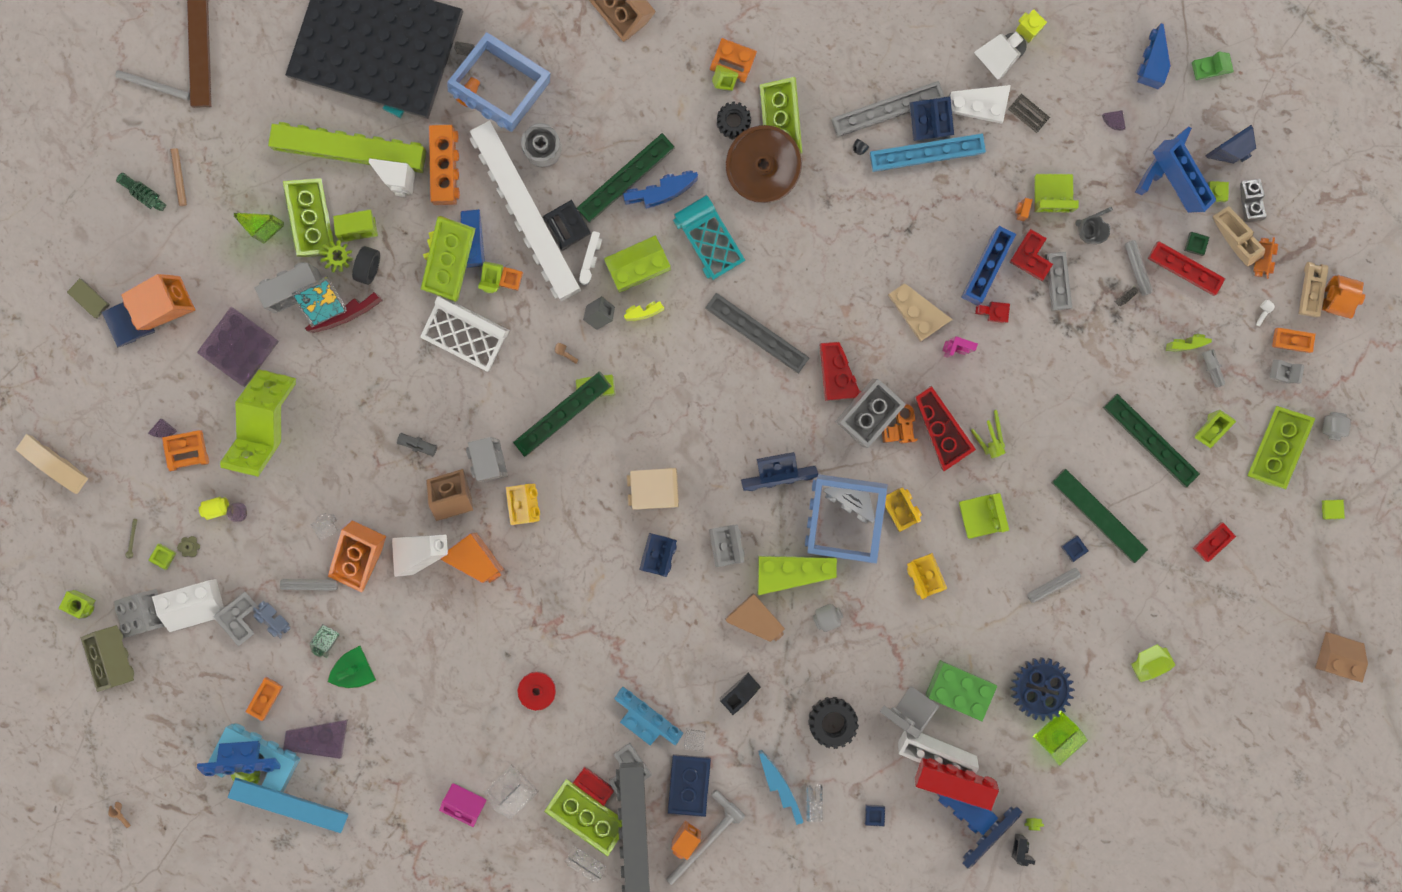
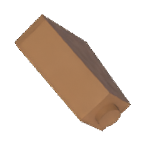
M754 593L725 618L727 623L769 642L772 640L777 641L784 635L783 631L785 628Z

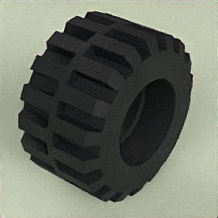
M826 697L823 701L819 700L818 704L812 707V712L809 713L808 725L814 739L820 745L823 744L829 749L830 747L838 749L839 746L843 748L847 742L850 744L853 736L856 737V730L859 727L857 723L858 717L854 709L845 700L838 699L837 697ZM831 712H838L844 717L843 727L835 733L826 732L822 727L823 718Z

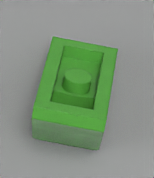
M1219 51L1211 57L1191 62L1195 80L1234 72L1230 53Z

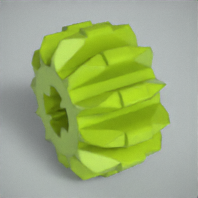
M330 240L329 246L326 244L322 246L325 251H320L319 254L325 256V258L320 259V262H327L324 266L325 269L331 266V272L334 273L336 268L339 272H343V266L345 268L350 267L346 261L351 262L353 258L347 256L352 253V250H345L348 244H344L341 247V240H337L336 245L333 240ZM332 252H334V254L338 252V258L340 260H333L334 255L332 254Z

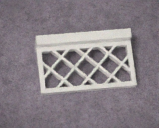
M437 296L433 311L420 337L489 372L510 330L449 299ZM439 309L446 313L448 320L438 323L436 314ZM452 320H462L464 329L455 331ZM449 322L452 333L443 335L439 325ZM436 326L440 337L433 339L427 336L429 329ZM476 327L479 329L482 337L472 340L469 329ZM466 331L469 341L460 344L456 333ZM453 335L456 346H446L444 337ZM493 336L499 339L496 347L489 349L486 338ZM483 339L486 350L477 353L473 342ZM470 343L473 354L466 356L463 354L461 346ZM487 352L489 357L487 366L480 363L479 354Z

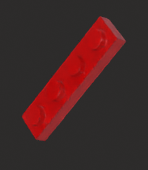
M1160 241L1156 242L1148 257L1150 261L1213 296L1218 294L1226 279Z

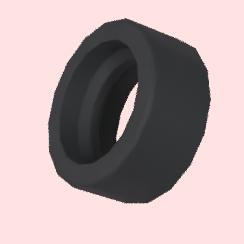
M363 246L359 250L353 265V280L367 285L372 283L379 268L380 251L367 246Z

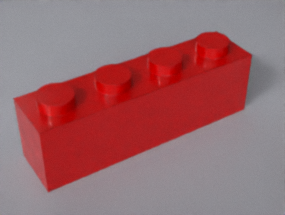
M931 758L921 759L915 775V785L917 788L990 811L999 792L997 781L992 777H982L976 775L973 771H963L954 765H944Z

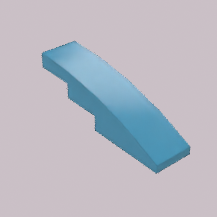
M759 750V756L770 792L778 790L783 808L791 806L796 825L804 823L796 799L786 780L763 750Z

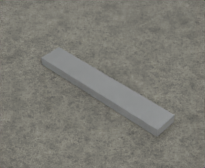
M939 81L836 116L831 121L838 138L910 113L909 102L943 98L944 94Z

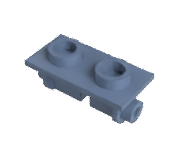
M262 601L258 605L260 608L258 610L255 607L253 608L255 613L253 617L260 624L264 622L268 626L267 631L273 637L278 636L281 639V632L286 633L291 629L289 623L281 615L275 619L272 618L277 611L268 602Z

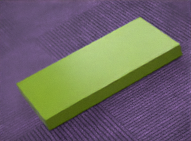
M442 216L437 217L421 290L454 302L458 301L476 228Z

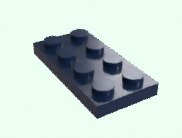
M1011 806L1003 814L1006 818L1001 823L999 821L995 822L990 828L992 832L988 837L983 835L976 842L978 847L975 850L970 849L963 856L965 860L962 864L967 869H971L1022 816L1023 812L1017 806L1015 808Z

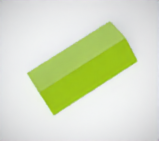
M796 77L760 84L763 125L775 126L787 132L795 140L802 153Z
M322 179L283 181L296 257L322 256L319 254L320 251H325L322 246L324 244L329 246V241L333 240Z
M1276 406L1247 476L1264 484L1286 490L1316 418Z
M566 779L544 812L608 857L619 840V827H622V820H618L617 814L601 805Z

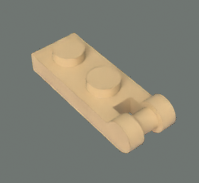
M1307 262L1304 268L1305 277L1298 314L1320 317L1328 265L1320 264L1318 266L1315 263Z

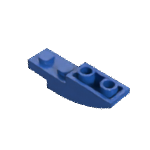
M692 170L684 171L682 175L678 176L667 174L660 179V187L650 185L646 189L639 191L637 188L629 189L627 193H623L625 204L644 202L646 209L664 204L687 191L698 180L697 172L693 173Z

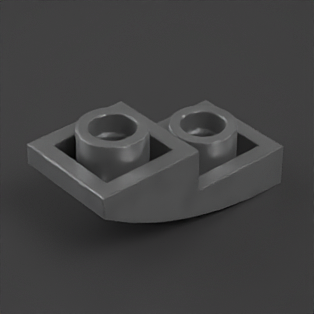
M1261 179L1241 181V202L1245 222L1264 220L1267 216L1262 200L1265 194Z

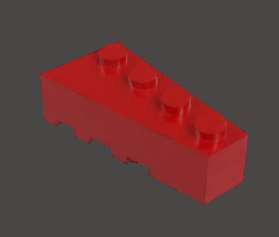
M929 386L915 396L916 403L943 471H946L976 450L932 386Z

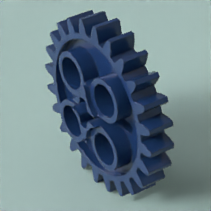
M1040 657L1039 662L1032 658V664L1025 661L1026 667L1019 666L1021 672H1014L1018 678L1011 679L1015 686L1010 687V689L1016 692L1011 697L1018 699L1014 704L1016 706L1021 705L1019 711L1024 712L1026 710L1025 715L1027 717L1032 714L1034 720H1037L1038 716L1042 721L1045 720L1046 716L1049 720H1052V714L1060 717L1058 711L1066 712L1064 705L1071 706L1067 700L1074 699L1073 696L1069 695V692L1075 691L1074 688L1069 687L1074 681L1067 680L1071 674L1068 672L1064 673L1066 668L1064 666L1059 667V662L1055 661L1052 665V659L1050 658L1047 659L1046 663L1043 657ZM1038 672L1039 679L1033 682L1032 675ZM1056 677L1058 683L1056 686L1051 687L1050 681ZM1029 683L1038 687L1044 686L1049 690L1058 691L1059 694L1055 695L1046 691H1039L1036 688L1026 687V684ZM1033 691L1034 698L1027 700V694ZM1052 696L1053 702L1047 706L1045 700Z

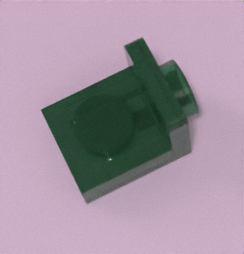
M322 624L310 642L311 652L318 657L324 656L327 658L330 649L340 636L339 633Z

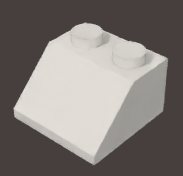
M369 158L370 165L396 196L406 197V194H413L416 173L408 164Z

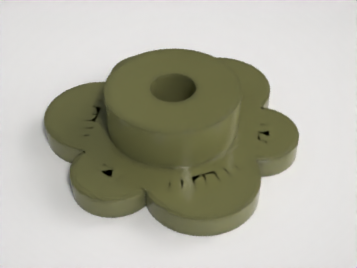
M194 536L189 538L183 537L177 549L182 552L183 557H195L198 553L197 550L200 549V544L197 543V538Z

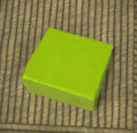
M717 65L712 79L714 87L716 89L733 91L738 73Z

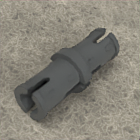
M401 432L397 438L398 445L411 448L414 452L419 451L433 457L437 451V445L425 442L420 437L414 438Z

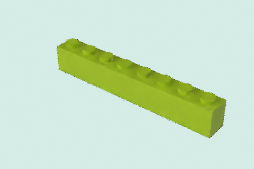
M279 122V124L272 123L268 146L274 151L370 165L369 158L406 163L414 172L418 173L424 172L427 153L422 144L417 142L404 144L403 141L397 139L385 141L384 138L373 136L371 139L365 138V135L354 133V136L338 130L335 133L328 132L324 128L312 130L305 125L293 127L285 122Z

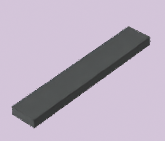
M715 293L705 307L707 311L799 374L809 360V357L718 293Z

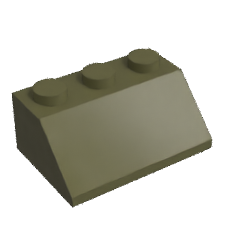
M117 625L80 637L97 692L134 681V670L129 665L128 651L122 642L123 634Z

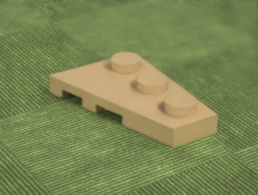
M905 283L888 294L920 342L953 320Z

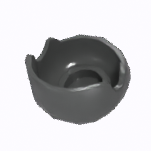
M1088 216L1081 221L1078 227L1080 238L1087 244H1101L1110 235V225L1105 223L1100 216Z

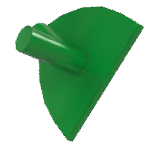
M361 645L342 655L333 666L328 678L329 683L344 688H358L376 681Z

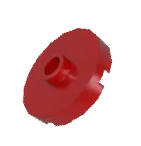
M540 671L531 672L519 682L517 689L518 698L527 709L534 711L543 710L555 699L556 684L546 673ZM538 688L540 690V694H534L533 689Z

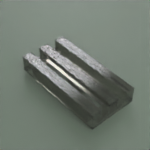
M1022 93L1008 108L1011 113L1036 133L1039 132L1050 118ZM1019 101H1022L1032 111L1039 115L1043 119V121L1038 119L1031 111H1029L1023 105H1021Z

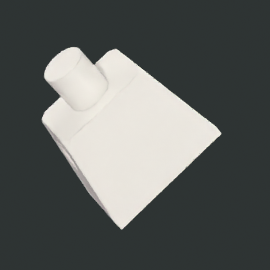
M1015 32L1009 38L1004 34H1000L974 53L999 80L1020 56V52L1015 47L1023 41V38L1018 32Z

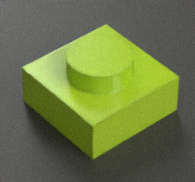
M1209 181L1207 183L1216 198L1215 202L1228 201L1229 182Z

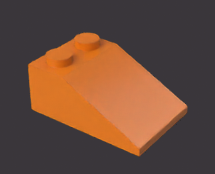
M352 520L341 530L328 577L359 592H363L379 559L387 536Z

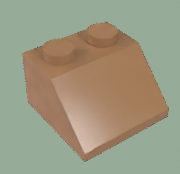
M463 469L426 480L428 504L436 521L473 511L472 496Z
M1326 632L1315 669L1363 683L1368 666L1364 643Z

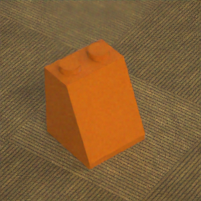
M156 274L121 294L123 304L132 318V324L137 330L152 329L196 310L180 276Z
M471 533L450 548L446 556L441 558L442 561L482 583L487 581L489 583L494 582L502 576L500 572L504 570L478 533Z

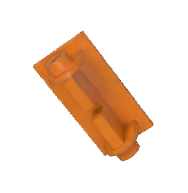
M1273 237L1272 242H1269L1268 238H1261V241H1259L1265 248L1263 259L1255 262L1254 276L1262 277L1263 274H1266L1267 279H1269V274L1274 273L1275 262H1272L1273 255H1277L1279 245L1275 243V237Z

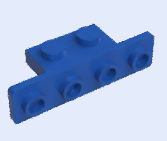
M248 741L220 743L217 762L198 763L197 769L205 776H214L220 773L232 775L235 772L248 774L254 771L272 772L280 769L281 765L276 758L259 759L260 742Z

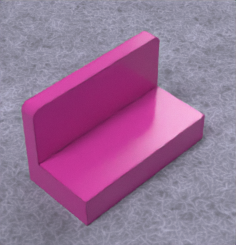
M453 783L444 797L439 811L474 827L487 800Z

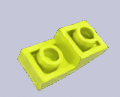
M653 301L645 307L647 309L643 311L640 305L637 307L633 305L625 311L626 314L623 316L626 321L642 320L664 311V307L660 301L657 303Z

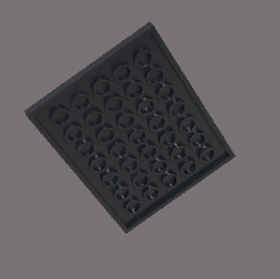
M310 0L285 75L291 79L429 119L464 11L462 8L434 0Z

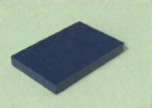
M673 754L667 814L706 817L711 757Z

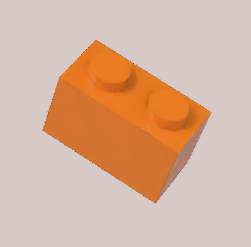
M685 820L672 839L671 849L673 854L680 859L685 858L688 860L701 841V831Z

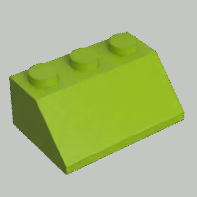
M656 235L604 258L619 293L671 270V266Z

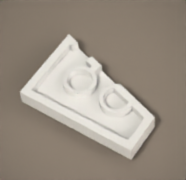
M1011 85L953 91L950 93L952 114L1002 124Z

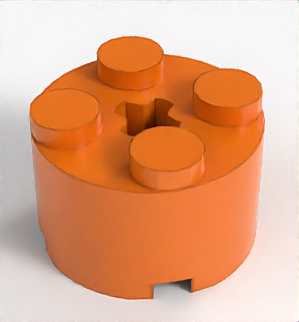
M1342 275L1333 276L1325 288V292L1328 293L1326 298H1323L1322 310L1352 319L1357 306L1362 305L1365 300V294L1362 293L1364 282Z

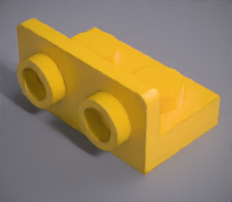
M524 484L506 487L510 525L540 521L536 485Z

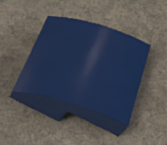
M951 96L909 102L914 141L954 135Z
M123 302L102 312L117 348L136 342L138 338L155 333L154 328L137 330L132 324V318Z

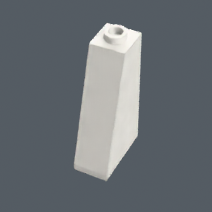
M447 535L392 538L394 577L414 575L448 554Z

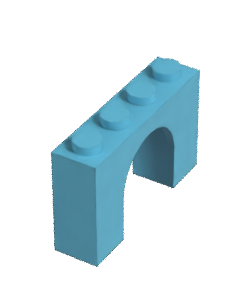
M234 723L227 726L208 763L217 762L220 743L259 741V753L265 759L276 758L281 765L280 769L267 772L262 786L284 792L301 758L296 756L297 754L292 750L280 748L279 744L274 741L262 739V736L258 733H250L244 730L245 727L240 724ZM223 773L215 774L221 778L226 776Z

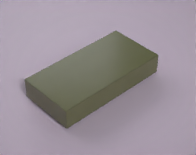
M79 278L67 291L76 302L96 319L110 306L83 279Z

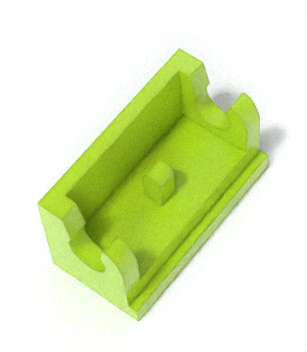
M371 209L333 216L335 236L338 240H341V243L378 236L376 220Z

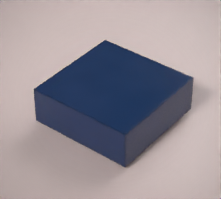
M1078 535L1061 546L1071 562H1075L1089 552Z
M865 805V826L885 827V806Z

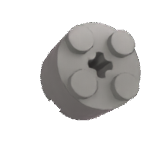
M543 123L533 124L522 135L521 147L530 163L539 167H547L558 161L562 145L558 134L552 127ZM541 143L545 144L543 148H539V146H541Z

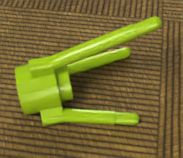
M994 410V418L998 439H996L990 420H987L988 429L993 440L987 443L989 447L985 445L976 431L971 429L972 434L984 449L985 454H990L991 458H996L1006 453L997 410Z

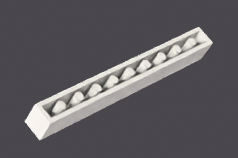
M490 120L470 130L472 137L469 139L475 149L479 148L481 154L478 156L483 165H488L490 170L487 173L492 182L496 181L499 187L496 189L501 199L506 198L508 204L505 206L509 214L515 215L517 220L514 223L519 232L523 230L526 236L523 238L528 249L532 247L535 252L532 257L536 264L542 265L544 270L541 273L546 282L550 280L553 286L550 288L555 299L559 297L562 302L577 294L581 289Z

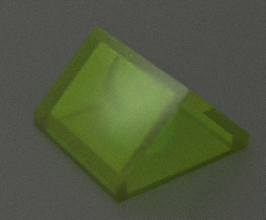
M234 213V218L251 237L263 244L284 227V222L274 215Z
M1062 711L1059 712L1060 717L1055 716L1033 736L1059 766L1088 741L1081 729Z

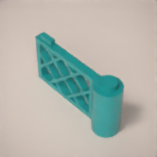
M707 195L674 214L673 222L677 229L681 228L704 265L702 270L707 279L711 277L714 280L745 261ZM714 217L719 223L717 231L706 228L708 221ZM695 228L703 230L701 241L693 239L689 232ZM705 231L716 233L714 244L703 242ZM718 234L727 237V247L716 245ZM702 244L713 247L711 257L702 255ZM715 247L726 250L724 261L713 258ZM728 251L736 252L740 260L735 263L727 262ZM712 261L723 263L721 271L714 275L710 268Z

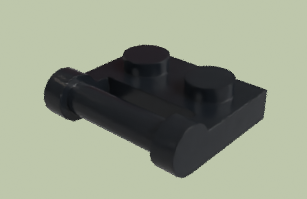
M572 200L542 217L545 223L549 224L559 242L558 246L561 250L567 249L572 244L591 234ZM558 215L571 236L568 239H565L554 220Z

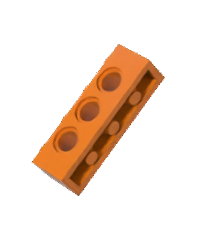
M429 125L430 199L433 205H457V199H460V190L456 185V180H459V169L456 168V161H459V151L456 150V142L459 141V135L453 125ZM443 143H449L446 150L440 149ZM448 161L449 166L446 169H441V164ZM445 180H449V186L446 188H442V182Z

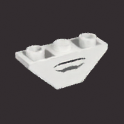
M837 487L824 488L825 498L833 503L837 500L842 504L841 508L848 513L855 512L858 514L857 518L865 524L868 521L870 523L875 521L869 492Z

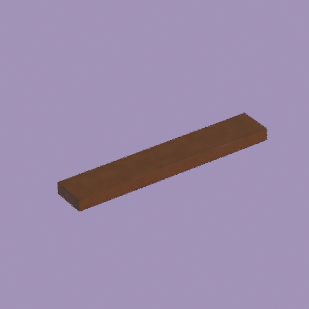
M187 0L190 106L192 108L212 107L208 0Z

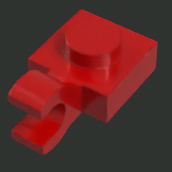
M991 301L989 307L985 305L976 306L975 314L987 315L990 322L1008 323L1010 304Z

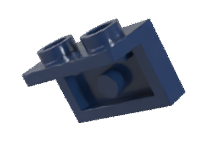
M649 533L639 570L667 577L672 568L671 561L677 549V540Z

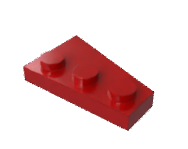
M840 342L820 343L825 401L856 398L861 391L857 386V380L848 365L849 362Z

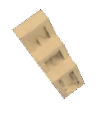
M26 434L15 449L33 465L75 494L79 493L88 480L67 459L58 456L53 450L42 445L31 435Z

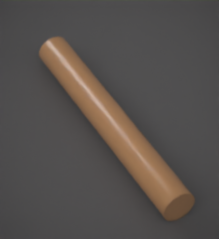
M173 148L170 151L179 206H186L179 150Z

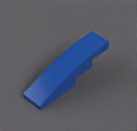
M1188 126L1174 139H1182L1185 144L1192 128ZM1156 158L1143 175L1135 193L1145 194L1149 190L1152 180L1157 181L1163 177L1164 171Z

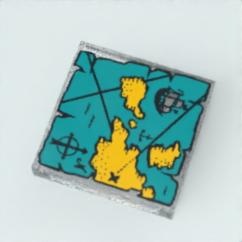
M328 276L292 293L294 300L311 327L347 311L346 306Z

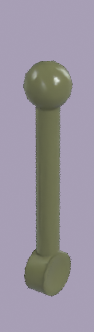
M137 519L132 521L129 547L125 554L127 558L133 557L132 548Z

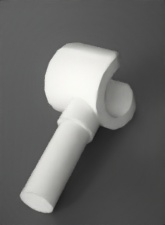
M1265 300L1260 305L1264 311L1258 319L1256 326L1260 327L1267 314L1274 310L1275 306L1270 300Z

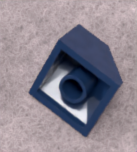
M1248 126L1205 156L1208 159L1232 164L1239 160L1244 162L1252 157L1251 152L1257 149L1253 126Z

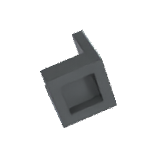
M601 296L586 306L583 320L598 330L613 321L615 306Z

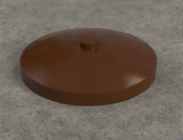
M770 125L754 126L742 132L731 144L726 157V173L731 186L739 195L756 203H771L788 195L796 186L802 171V156L795 140L784 130Z

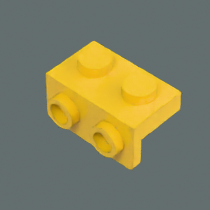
M903 487L887 494L885 508L898 532L921 522L920 517L922 516L918 507H914L910 500L913 498L908 489L904 490Z
M933 553L907 563L908 575L913 578L915 591L918 596L920 595L921 599L947 589Z

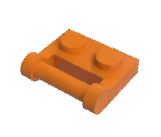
M721 38L710 70L715 72L717 65L737 72V78L740 79V82L746 83L757 51ZM722 60L730 64L736 65L738 67L744 68V71L741 72L728 66L722 65L719 63V61Z
M202 430L162 437L166 463L170 472L176 471L177 468L209 464ZM198 451L199 455L177 461L174 459V455Z

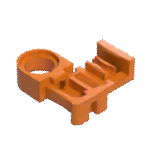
M906 404L903 407L909 410L908 418H902L899 412L895 417L896 424H894V427L887 426L882 432L883 443L899 441L902 444L918 440V438L914 439L912 422H915L914 409L910 405Z

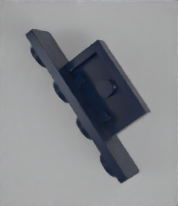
M785 453L757 459L759 476L741 479L743 491H755L758 488H772L779 484H792L800 480L809 481L818 477V471L816 466L797 469L795 453Z

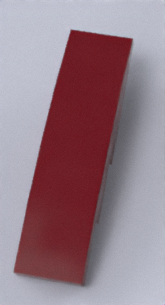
M375 292L361 303L354 298L343 307L344 312L318 322L317 325L310 323L305 327V330L310 333H316L332 329L368 312L382 302L383 299Z

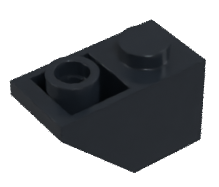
M748 672L720 697V702L734 715L749 702L761 686Z

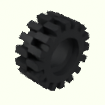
M735 101L732 104L726 103L717 114V128H719L720 133H723L724 137L729 136V139L737 138L742 132L749 129L751 124L750 111L747 110L745 105L742 106L740 102L738 104H735ZM730 114L739 115L741 118L740 125L737 127L729 126L726 121L727 117Z

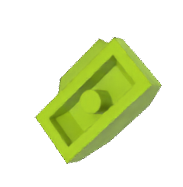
M1158 644L1140 652L1137 660L1131 663L1140 682L1154 679L1176 666L1166 647L1162 648Z

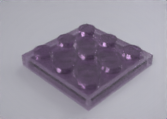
M230 307L197 353L238 384L245 387L278 344L279 340L238 310Z

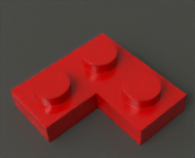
M1030 229L1009 263L1043 282L1053 266V263L1037 255L1047 238Z

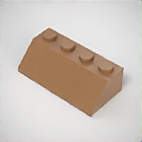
M589 0L623 42L643 28L656 12L647 0Z

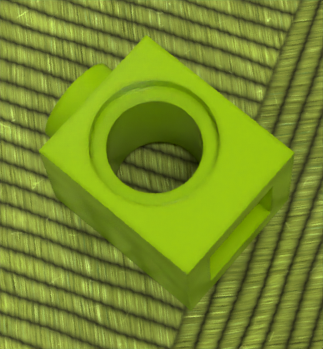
M71 590L66 592L58 609L78 619L86 618L94 611L95 606L93 605L96 600L77 590ZM77 601L81 603L80 610L77 608Z

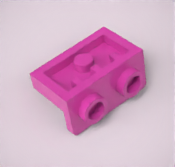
M955 336L945 341L942 351L945 352L944 357L946 358L953 356L954 352L966 355L976 351L978 343Z

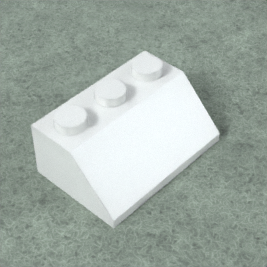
M216 579L152 596L156 614L169 632L214 620L213 616L224 608Z

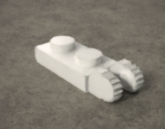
M595 231L592 232L579 277L581 285L589 284L592 277L590 267L594 268L597 257H594L596 249L600 250L602 239L599 238L600 233Z

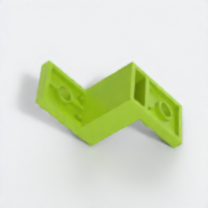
M259 369L235 402L236 440L220 461V468L259 477L281 443V406L296 385V378Z

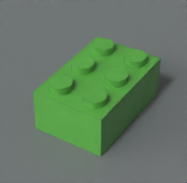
M940 660L925 696L983 722L997 685Z

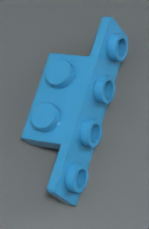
M622 687L614 699L629 711L620 723L650 746L659 735H662L673 745H677L683 732L645 702L637 698L631 691Z

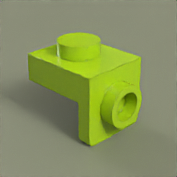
M485 261L478 288L483 289L486 293L497 292L501 287L499 283L503 272V265Z

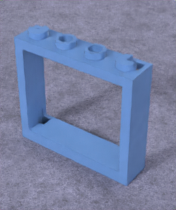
M486 32L448 80L447 87L448 92L455 99L459 98L469 108L481 112L486 119H492L499 127H504L513 132L550 83L551 73ZM485 50L536 81L535 85L511 116L459 84Z
M818 474L817 480H813L812 491H815V497L810 500L809 510H813L812 517H808L807 528H810V535H806L805 547H808L807 553L877 564L888 484ZM822 485L879 493L870 553L815 545Z

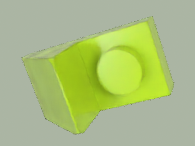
M1222 410L1209 413L1207 422L1195 434V439L1212 448L1236 423V420Z

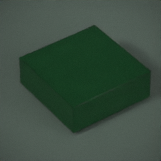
M1190 232L1184 251L1204 256L1210 237Z

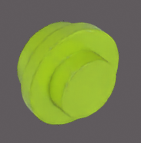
M1026 818L1024 826H1028V830L1040 831V827H1044V824H1042V819Z

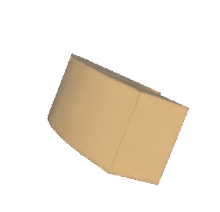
M1229 206L1213 216V220L1223 237L1247 267L1263 258L1265 248L1253 237L1254 232Z

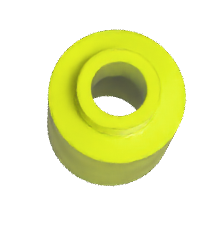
M216 497L202 501L201 506H199L200 516L206 520L220 517L230 512V504L226 497Z

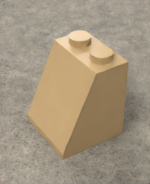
M677 468L630 471V475H627V486L631 487V494H628V505L632 506V510L679 507Z

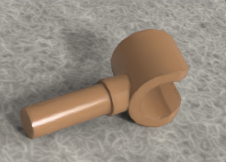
M557 343L555 347L556 354L564 356L576 364L578 359L565 352L567 346Z
M115 802V809L110 806L108 815L112 818L117 817L126 828L130 827L131 825L121 813L122 804Z

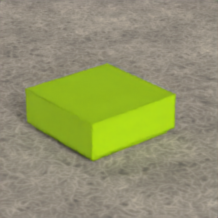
M1343 499L1321 500L1322 517L1324 520L1345 519Z
M157 544L148 561L167 570L176 552L162 544Z

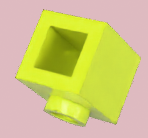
M1033 9L1029 14L1025 12L1018 20L1020 24L1015 31L1030 43L1044 28L1047 21Z

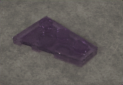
M348 719L287 730L283 751L287 749L291 752L341 759Z

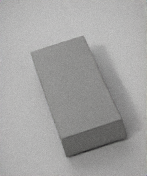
M1066 252L1046 254V260L1053 263L1052 268L1048 272L1052 311L1072 309Z

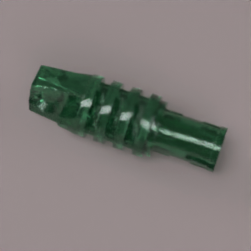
M120 173L116 178L117 183L129 190L130 195L149 209L154 207L159 211H164L167 205L158 199L160 195L140 181H134L125 173Z

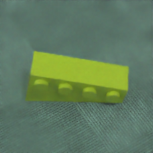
M758 556L757 594L763 595L836 578L837 558Z

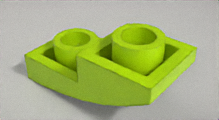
M1193 334L1192 337L1186 338V340L1174 339L1173 342L1167 343L1166 351L1175 352L1196 349L1212 343V339L1205 338L1206 335Z

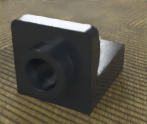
M1015 834L1011 857L1021 866L1035 865L1036 860L1032 856L1025 855L1029 851L1028 839L1021 834Z

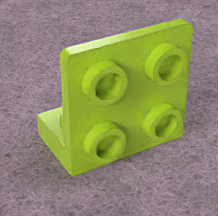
M1036 174L1034 176L1035 212L1073 213L1079 208V200H1073V174Z
M993 493L959 502L968 539L996 532L1010 531L1000 493Z

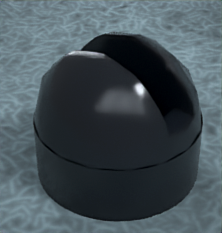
M856 139L853 144V151L857 155H863L869 148L866 143L859 139Z

